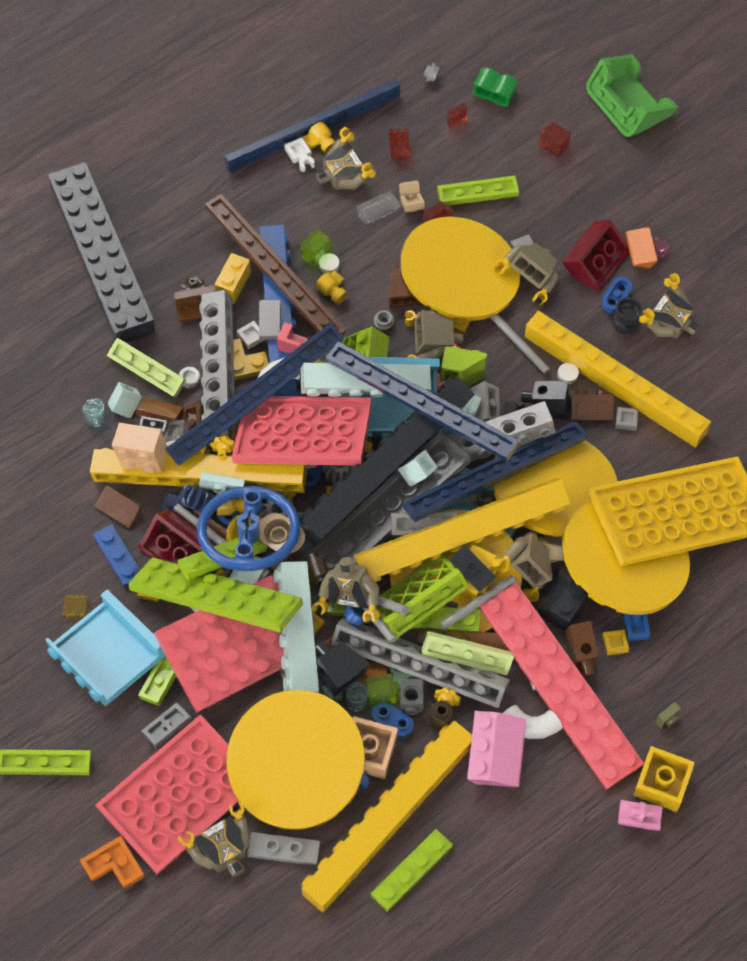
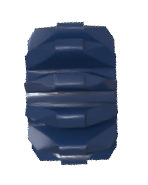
M186 484L180 492L179 503L202 512L207 503L216 495L196 486Z

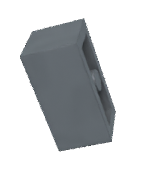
M141 417L139 426L160 429L163 437L166 438L168 430L167 420Z

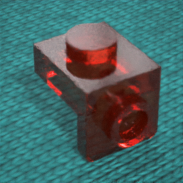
M407 128L389 130L391 158L403 159L411 157L409 131Z
M440 200L433 207H428L424 211L423 223L436 218L454 217V211L449 205H445Z

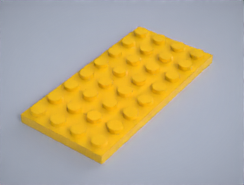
M738 456L590 487L587 491L620 566L747 538V473Z

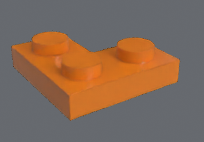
M121 836L80 859L92 882L111 870L114 871L124 889L145 877Z

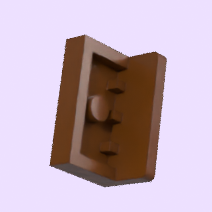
M214 285L174 292L179 322L202 319L199 304L202 303L201 295L216 292Z
M575 390V394H570L571 420H613L614 395L608 394V390H596V394H587V390Z

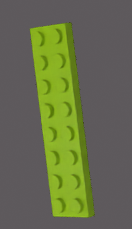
M151 558L128 583L130 591L280 633L303 606L301 597L212 573H206L187 580L178 564L156 558Z

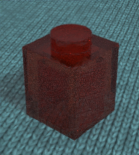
M551 122L548 127L545 126L541 130L539 146L559 157L569 146L571 133L556 123Z

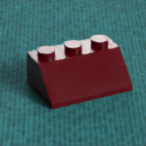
M611 220L594 221L562 263L573 278L595 291H600L630 251L628 244Z
M170 508L155 514L138 547L151 558L178 564V560L203 551L198 541L197 529ZM209 539V541H210V543L213 545V547H214V546H217L216 543H214L211 539Z

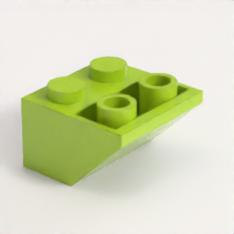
M371 326L345 337L342 344L366 357H387L389 336Z
M446 346L441 366V384L442 381H446L448 378L453 380L458 376L469 387L483 379L487 353H482L479 350H465L456 346Z

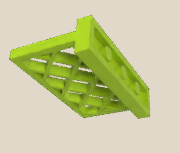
M443 555L440 558L428 561L380 595L392 601L402 600L401 604L409 608V612L406 615L385 607L376 606V609L379 611L381 619L398 638L465 591L469 586L461 572ZM443 562L441 568L434 569L435 566ZM438 575L436 580H430V577ZM424 576L423 581L416 582L419 577ZM413 588H420L418 593H411ZM402 589H406L405 594H398Z

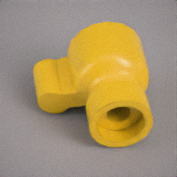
M324 122L313 125L308 134L302 137L309 149L321 145V149L325 154L329 152L336 142L331 138V131Z
M335 270L330 274L328 272L323 274L315 284V288L322 295L331 296V300L337 305L348 295L346 290L339 288L344 278Z
M237 498L224 503L217 508V516H231L235 511L244 513V498Z

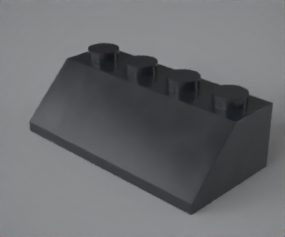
M563 560L553 573L552 580L546 583L539 593V599L533 602L532 606L540 617L566 631L569 625L573 624L590 597L580 585L578 586L567 569L565 560Z

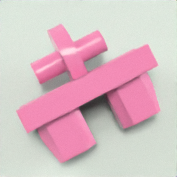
M621 800L618 824L659 831L662 807L649 805L645 802L636 803Z

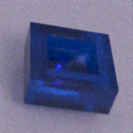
M164 491L160 512L170 508L177 513L174 507L179 503L180 493Z

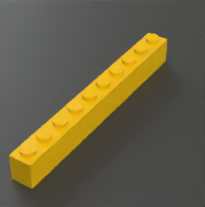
M537 311L526 324L524 336L526 339L563 363L574 364L580 374L608 390V392L634 409H638L639 412L696 448L706 436L711 424L710 420L545 314Z
M109 448L94 449L90 474L94 482L180 487L190 484L199 488L201 472L243 479L244 486H258L275 492L305 493L308 471L306 465L233 463L232 455L220 458L215 454H195L178 467L167 453L162 473H148L142 469H126L120 466L114 450Z
M555 478L353 556L356 564L365 566L368 569L369 575L377 582L381 580L382 575L387 573L392 576L402 572L401 568L408 565L410 568L423 564L422 560L429 557L431 560L443 556L442 552L451 550V552L458 551L463 547V544L469 542L476 544L482 542L484 536L491 534L494 537L504 533L505 528L511 526L512 529L525 525L524 521L532 519V521L542 519L547 512L558 513L565 510L564 506L570 504L562 479Z
M453 721L450 726L445 725L439 732L440 737L435 742L432 740L424 749L425 753L421 758L416 757L409 765L410 770L406 774L402 773L394 782L395 786L391 791L386 790L379 798L380 803L375 808L372 806L367 810L364 815L365 819L361 824L356 823L348 833L350 836L345 841L341 840L336 844L329 859L325 857L317 867L319 870L313 876L311 874L308 875L303 881L302 895L322 913L471 749L472 734L456 721Z

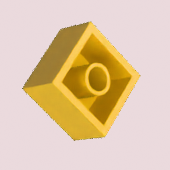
M651 746L633 796L677 812L695 762Z

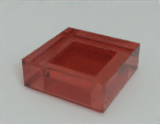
M464 103L448 111L447 124L450 128L467 120L468 108Z

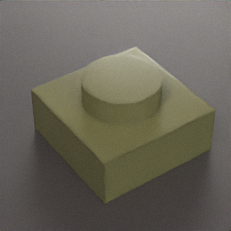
M676 702L658 715L655 723L660 729H663L666 725L671 727L678 721V714L681 708Z

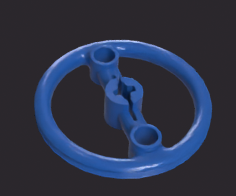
M258 486L236 487L220 493L203 508L197 522L198 541L205 554L215 563L237 571H257L274 566L293 551L300 535L299 516L291 502L283 495L271 489ZM243 497L244 514L240 515L237 520L240 543L235 548V557L230 558L220 553L210 543L207 536V524L217 508L228 501ZM262 499H267L277 504L287 514L290 521V533L286 542L275 553L255 560L253 556V543L260 537L257 514L261 511Z

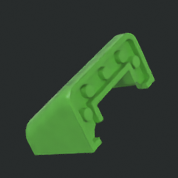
M633 55L603 58L587 81V92L624 136H635L674 114L678 106L670 98H663L657 103L638 82L637 77L640 74L641 67Z

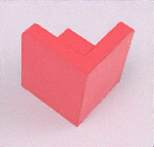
M284 322L277 338V348L290 354L308 339L293 334L292 324Z

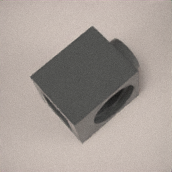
M400 679V711L405 712L407 715H416L419 712H423V679ZM408 695H414L417 697V699L415 701H409L406 697Z

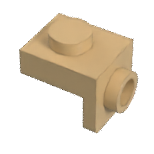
M416 180L400 183V201L405 212H416L420 209H425L424 200L420 194L419 182Z

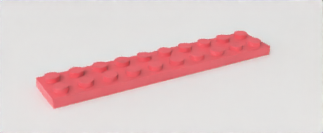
M516 582L478 607L506 648L514 654V659L548 708L557 715L564 731L606 790L644 765L642 759Z

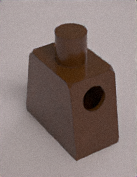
M401 260L396 263L397 269L390 270L389 308L422 305L407 287L401 272Z
M587 621L569 625L563 637L570 659L576 667H581L583 677L596 674L593 663L599 657L592 623Z

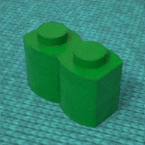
M482 68L474 83L473 94L479 98L491 100L496 104L508 107L517 90L518 81L510 75H500L494 69Z

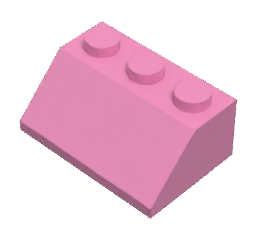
M475 711L468 780L480 785L519 787L526 728L525 718L498 712Z

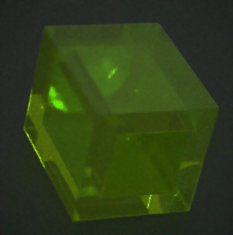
M318 229L301 243L302 258L315 266L319 264L321 256L332 252V240Z
M392 674L365 679V688L370 707H374L380 702L389 704L396 702L400 689L398 681L393 680Z

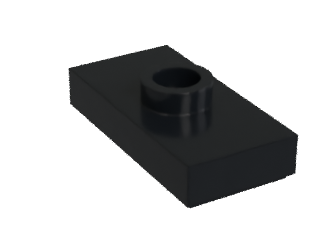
M466 545L449 559V562L461 572L463 577L479 593L496 578Z

